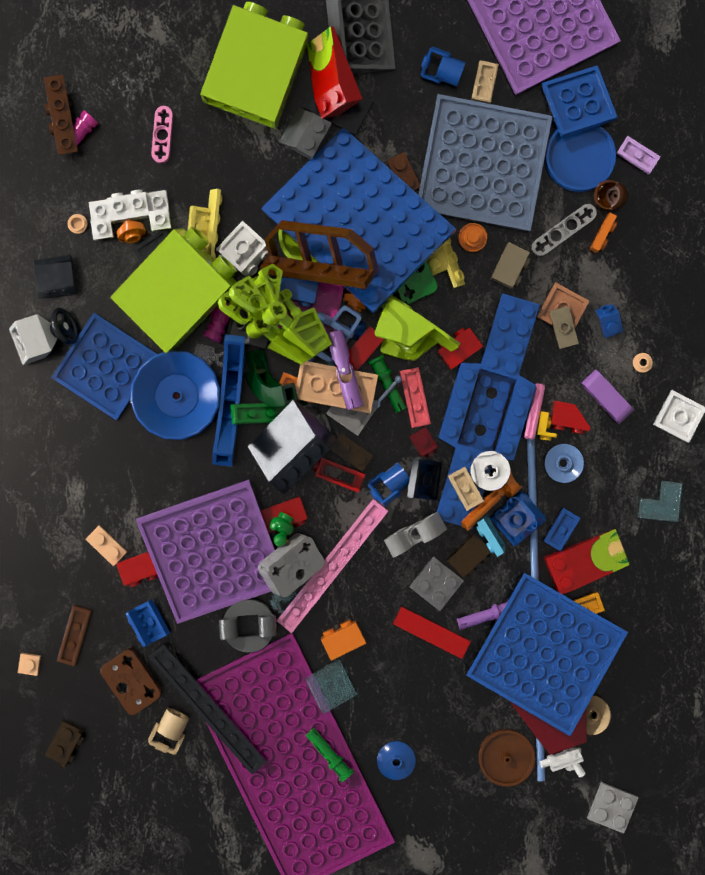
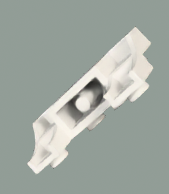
M134 190L129 195L115 193L106 200L89 202L94 241L114 238L112 223H121L126 220L150 218L152 232L161 229H172L166 190L150 193Z

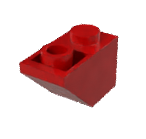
M553 401L550 417L554 429L565 431V427L573 428L572 432L584 434V431H590V426L575 404Z

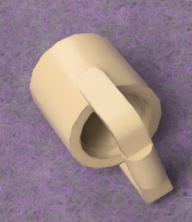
M167 708L160 723L155 724L148 738L149 744L164 753L176 754L185 737L182 733L189 718L177 710ZM156 731L169 739L178 741L175 748L172 749L161 742L153 741L152 739Z

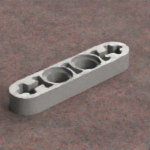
M585 204L537 238L531 245L532 253L538 257L546 255L590 223L597 215L596 208L591 204ZM583 209L592 211L590 214L591 218L586 216L581 221L578 218L584 214ZM568 220L576 221L577 227L575 230L567 228L566 223ZM551 232H560V241H553L551 239ZM546 236L548 242L553 246L550 247L549 244H547L543 248L544 252H537L536 243H539L540 245L543 244L546 241L544 239V237Z

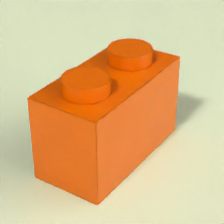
M350 619L341 623V628L335 631L331 628L323 632L324 636L321 637V641L331 661L366 644V640L356 620L351 622Z

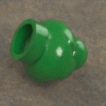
M282 512L270 522V529L279 532L274 537V543L278 547H283L286 543H289L286 536L291 535L294 530L292 525L294 518Z

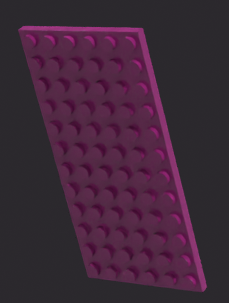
M293 632L267 644L258 651L251 652L196 679L267 760L262 767L254 774H251L207 724L281 875H330L395 843ZM314 727L333 751L343 757L346 765L354 770L352 775L345 781H339V776L333 769H329V763L305 736Z

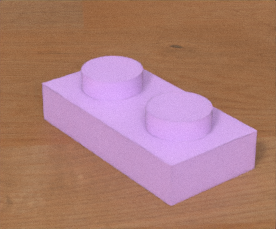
M629 136L626 137L616 153L647 174L651 173L660 158L659 155Z

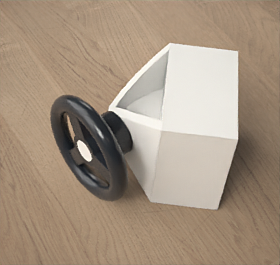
M56 308L52 312L51 323L36 314L14 321L9 328L23 365L45 358L51 352L57 338L67 345H73L78 340L79 335L74 318L63 308ZM61 314V320L57 321V315Z

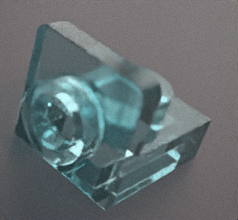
M296 590L285 598L273 593L270 602L274 611L278 610L279 614L283 613L284 609L280 601L283 600L285 603L292 600Z

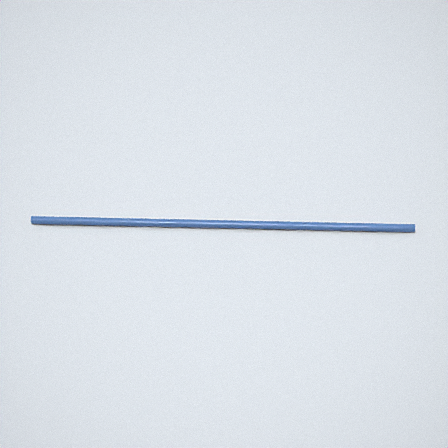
M527 439L529 498L537 506L535 439ZM537 528L530 534L531 577L539 581ZM536 738L537 781H545V768L542 769L539 762L545 759L544 747Z

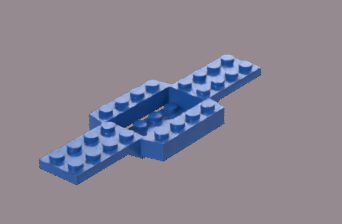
M502 293L481 363H460L438 435L439 439L455 448L448 475L466 467L471 476V466L474 459L483 452L493 451L492 447L510 387L515 382L495 448V452L501 454L507 460H514L536 387L535 384L521 377L519 373L540 306L539 304ZM478 373H479V374H480V375H479V379H478V382H477V385H476V389H475V392H474V395H473V399H472V402H471V405H470V409H469V412H468V415H467V419H466V422H465V425H464V429H463V432H462V435H461V439L459 440V436H460V433H461V430H462V426H463V423H464V420H465V416H466V413H467V410H468V406H469V403H470V400H471V396H472V393H473V390H474V386H475V383H476V380H477V376H478ZM490 387L495 388L497 391V396L494 399L486 396V390ZM479 424L484 425L486 428V432L482 436H478L475 433V427ZM488 465L485 474L490 473L491 465ZM447 475L436 512H439L443 521L461 526V521L475 507L466 511ZM474 482L475 486L477 487V489H478V491H479V493H480V495H481V497H482V496H483V493H484V489L478 487V486L476 485V483Z

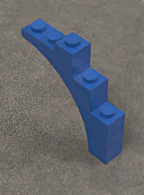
M225 334L222 385L213 447V465L232 467L238 424L232 425L231 405L241 404L242 385L245 373L244 336Z

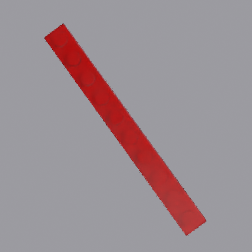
M300 496L261 510L269 533L276 531L270 529V522L274 517H278L280 512L294 518L292 522L294 527L305 524V520L308 519ZM149 552L116 563L124 586L128 584L130 587L141 584L140 580L148 578V581L158 578Z

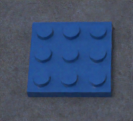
M598 65L542 83V89L561 138L617 120V114Z

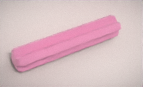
M538 383L535 384L536 387L531 401L524 436L530 440L535 439L545 391V385Z

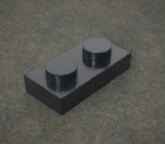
M161 229L132 248L141 264L169 235L166 229Z

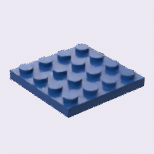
M93 313L79 334L78 340L71 346L51 378L113 419L118 420L131 400V384L138 369L152 356L157 355V353L96 313Z

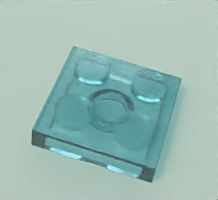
M340 660L305 678L322 713L332 710L357 695Z

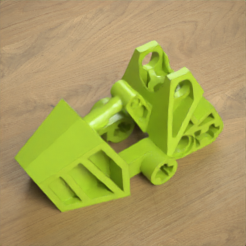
M274 264L261 269L258 272L259 276L253 279L248 276L236 282L228 292L218 299L219 309L240 324H246L250 321L246 327V332L250 338L258 339L264 335L271 341L268 346L269 349L301 365L332 344L315 308L302 312L291 300L292 293L290 290L285 289L280 292L283 271ZM274 270L277 274V279L270 278L268 271ZM226 300L230 301L229 306L226 305ZM285 305H286L287 308L290 310V314L292 315L293 318H291L290 316H288V315L286 314V313H287V310H286ZM240 310L247 312V319L240 316ZM280 324L283 327L279 329L276 325Z

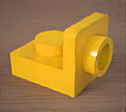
M540 411L536 435H540L542 440L551 441L552 437L557 438V434L546 432V428H550L551 417H548V412Z

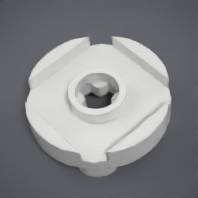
M486 451L479 454L471 466L473 481L484 490L492 491L501 488L510 476V465L507 459L495 451ZM488 465L496 468V472L493 473L492 477H489V474H485Z

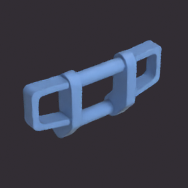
M344 305L334 318L321 312L318 313L322 324L330 325L336 330H343L346 343L349 338L354 336V331L363 317L361 313L348 305ZM343 311H348L357 318L351 329L337 320ZM323 350L317 354V356L330 363L329 366L335 365L329 352Z

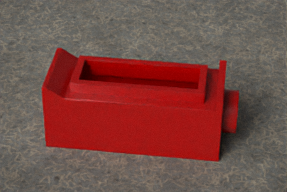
M323 457L313 468V471L316 472L315 476L358 493L366 475ZM326 465L355 475L353 483L350 484L324 474Z

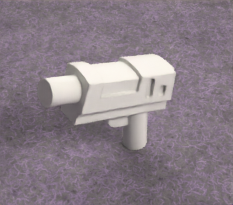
M571 747L563 750V752L548 755L547 759L539 761L542 769L550 766L553 772L565 768L567 771L575 770L579 777H583L586 774L579 764L584 761L580 747Z

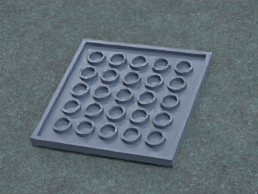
M438 94L418 195L440 215L530 232L552 116Z

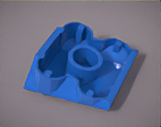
M522 491L510 498L502 508L490 517L514 547L546 521L545 514L532 502L528 494Z

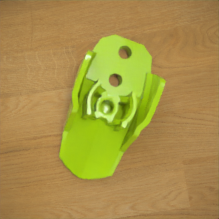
M391 296L381 306L384 310L378 321L375 336L384 339L380 349L382 354L416 361L437 343L449 351H454L459 347L460 342L413 311L409 305L396 297Z

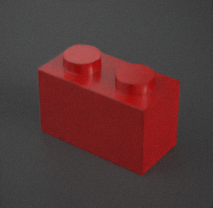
M463 327L454 334L456 336L454 339L460 342L456 350L449 351L442 345H438L440 349L437 352L450 370L483 347L470 327L467 330Z

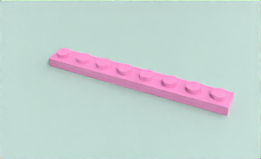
M372 499L326 557L324 567L307 581L277 619L278 623L291 633L295 630L387 514V509Z

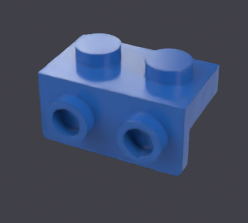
M152 599L126 613L128 622L134 629L137 639L143 647L170 634Z

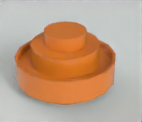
M134 220L124 221L117 230L119 241L127 243L138 242L146 234L144 224Z
M467 224L460 230L458 236L459 244L465 251L477 252L485 246L487 233L479 224Z
M344 294L343 301L347 302L348 306L361 313V310L366 309L355 296Z

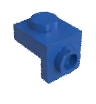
M613 304L604 305L600 309L595 310L605 338L623 332L619 311Z

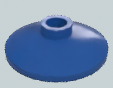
M389 742L378 753V768L389 779H404L412 773L415 767V754L411 747L404 742ZM399 759L400 764L394 765L393 760Z

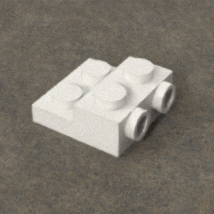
M243 221L216 249L245 277L254 275L258 270V265L269 256L265 241Z

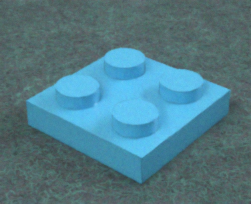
M486 513L477 522L478 526L476 528L482 537L485 536L488 540L487 547L492 554L495 553L498 557L505 552L506 544Z

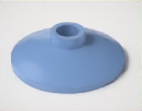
M569 444L554 446L545 457L546 472L557 482L568 483L579 477L584 467L582 454L576 447ZM563 459L567 462L565 467L560 466V461Z

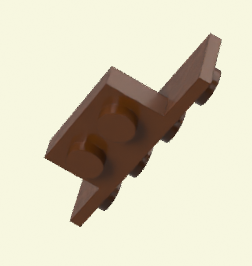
M61 74L43 77L48 104H45L47 116L51 115L52 123H48L50 134L55 136L58 155L76 153L78 151L64 76Z

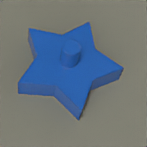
M364 321L359 323L354 331L355 334L352 338H355L356 341L366 331Z

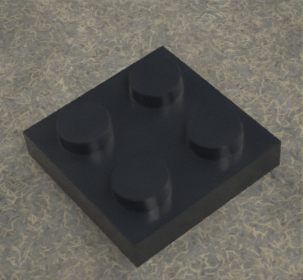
M413 458L407 497L437 500L442 462Z

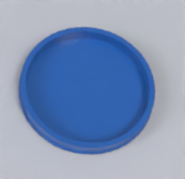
M601 126L561 138L558 129H556L547 142L544 160L549 175L558 185L570 191L586 192L596 189L600 182L606 181L610 177L616 162V149L611 136Z

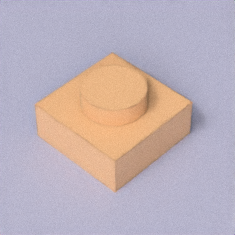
M21 653L18 673L37 676L39 674L41 655Z

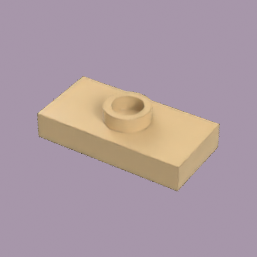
M479 61L471 100L491 103L499 64Z

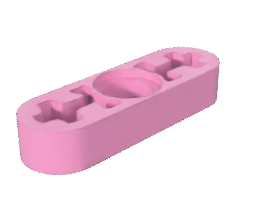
M160 106L155 111L151 154L155 162L159 164H164L169 160L171 151L173 113L167 106ZM163 111H166L169 117L165 118V124L169 125V127L164 125L158 126V123L162 124V118L159 114H163ZM160 130L168 132V137L165 140L157 138V133ZM156 143L163 145V152L166 156H162V159H159L156 153L160 152V146L156 145Z

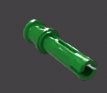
M381 355L369 361L368 364L372 365L376 375H378L377 380L381 381L386 391L394 381L390 376L392 371L388 369L383 359L384 355ZM395 386L389 392L388 397L395 413L401 411L398 403L402 410L407 407Z
M315 727L305 735L329 763V769H333L339 776L340 782L345 781L352 775L354 770L346 765L342 756L337 755Z

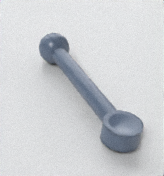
M396 376L395 381L378 400L373 402L374 408L380 407L381 401L398 383L402 382L401 376Z

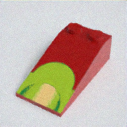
M331 26L307 44L314 99L322 119L339 116L363 100L334 26Z
M616 529L543 557L555 589L561 594L578 589L630 565Z

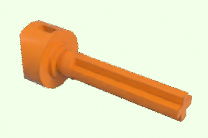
M511 469L507 482L501 488L492 490L483 499L484 502L478 504L461 521L463 528L467 531L470 530L504 495L513 497L523 487L515 481Z

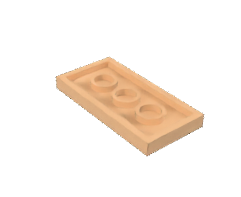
M309 361L302 365L300 364L296 384L298 400L346 409L337 377V367ZM354 370L364 406L351 410L371 414L378 375ZM352 373L341 375L342 380L345 383L350 382Z

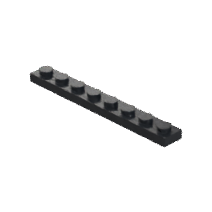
M165 643L149 656L152 662L251 774H254L267 762L265 757Z

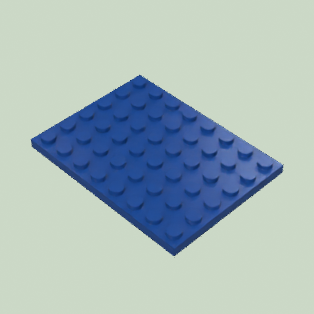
M342 128L313 159L308 161L261 208L276 224L281 220L352 229L374 248L379 271L366 289L344 287L373 314L456 232L454 226L345 128ZM283 230L298 244L295 231ZM305 233L311 257L318 263L334 265L327 236ZM337 237L343 266L369 270L366 255L348 239Z

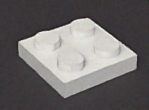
M671 390L653 425L689 443L705 413V407Z

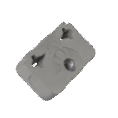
M300 533L294 534L288 539L289 543H286L283 547H278L258 565V570L270 591L284 598L291 595L293 591L321 570L325 564L324 558L318 551L313 539Z

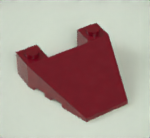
M510 702L549 755L587 742V707L571 736Z

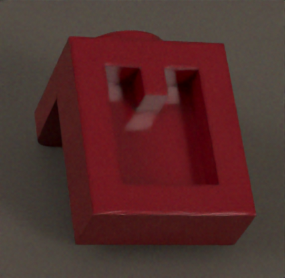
M426 427L409 436L421 457L425 455L428 458L436 453L435 449L438 445Z

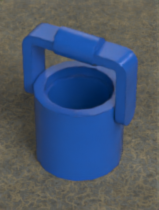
M431 47L428 54L424 55L421 67H423L421 76L436 83L443 81L457 87L466 62L450 57L451 54L449 52ZM432 52L443 56L436 76L425 73L426 69L429 68Z
M397 462L389 470L381 472L368 482V487L371 490L370 494L377 502L387 506L400 496V492L409 485L410 477ZM381 480L392 492L384 500L379 491L373 487Z

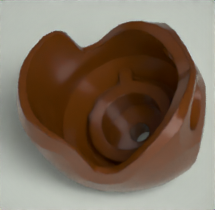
M602 181L597 185L594 192L595 203L603 209L619 210L624 207L628 200V190L617 181Z

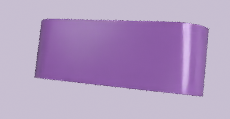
M594 370L581 382L588 393L618 424L634 411L629 403L597 370Z

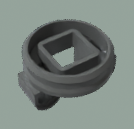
M247 599L239 601L230 606L224 618H219L220 639L226 640L233 648L242 652L258 651L264 648L273 636L277 635L276 615H273L270 608L259 600ZM258 615L259 635L239 636L238 616Z

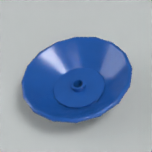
M187 351L163 352L152 356L138 369L131 384V404L137 420L148 432L163 439L183 440L199 434L213 421L220 405V386L215 372L202 358ZM175 392L180 393L179 399H174L173 394Z

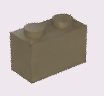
M508 242L490 279L509 289H512L514 285L518 286L522 278L519 274L522 268L526 269L531 259L528 257L530 252Z

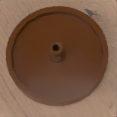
M501 729L491 733L484 739L479 749L478 761L483 774L488 780L496 785L508 787L520 784L528 778L534 768L535 753L530 741L523 734L512 729Z

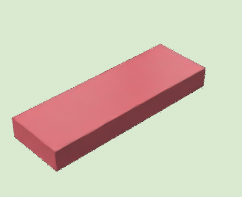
M419 367L400 371L411 427L415 428L431 424Z

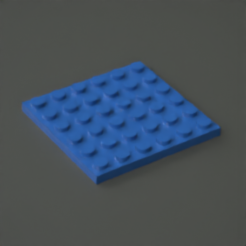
M524 573L466 676L571 736L628 632Z

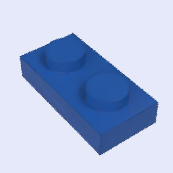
M562 508L543 541L561 551L579 522L580 517Z

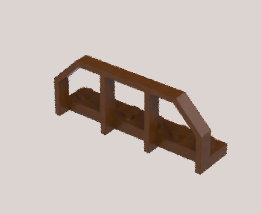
M281 220L265 238L269 256L260 266L261 270L274 264L283 271L282 277L362 289L368 287L379 271L374 248L352 229ZM279 229L295 231L303 260L278 257L273 236ZM305 233L327 236L334 265L312 262ZM337 237L348 239L366 255L369 270L343 266ZM274 270L268 271V275L277 276Z

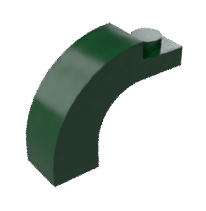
M264 348L245 353L249 372L244 373L245 379L251 391L260 401L275 407L288 405L294 398L299 402L295 383L281 384L271 376Z

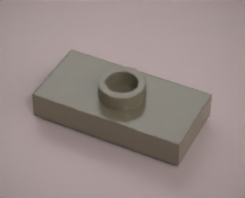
M569 306L549 311L559 349L579 344Z

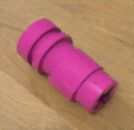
M85 110L80 114V118L77 117L75 119L76 122L73 125L76 145L84 139L88 132L92 131V127L95 128L98 125V122Z
M218 305L213 310L210 317L211 322L207 324V330H204L202 336L216 343H221L223 338L221 335H224V329L230 317L223 313Z

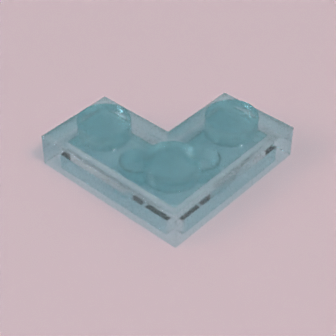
M661 481L659 500L640 498L638 518L678 522L682 483Z

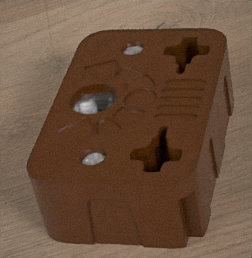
M130 647L125 649L101 667V675L130 715L137 714L161 696V691L163 690L161 685L152 675V672L135 648L132 650ZM131 656L133 658L131 662H125L127 657ZM120 682H122V684H127L126 690L120 688ZM148 688H149L150 690H151V689H154V690H155L154 693H153V694H152V693L148 694V693H147Z

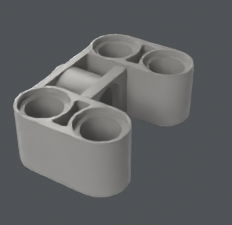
M436 512L411 526L396 531L384 539V542L394 558L421 541L426 543L438 537L447 528L439 512Z

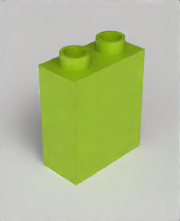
M246 2L244 8L233 5L200 93L201 98L206 104L277 129L307 48L308 33L302 31L304 23L296 18L283 15L281 21L278 22L267 18L268 10L258 4Z
M191 227L188 231L184 228L173 229L110 297L165 353L176 350L218 306V299L237 282L232 277L237 272L233 264L222 255L214 259L204 249L209 244V241L194 227Z

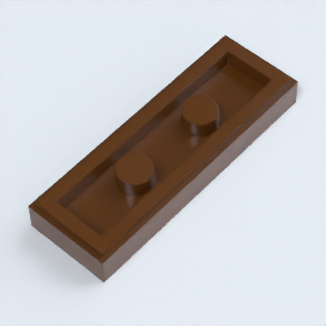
M77 605L72 606L57 662L71 666L77 665L91 617V609Z

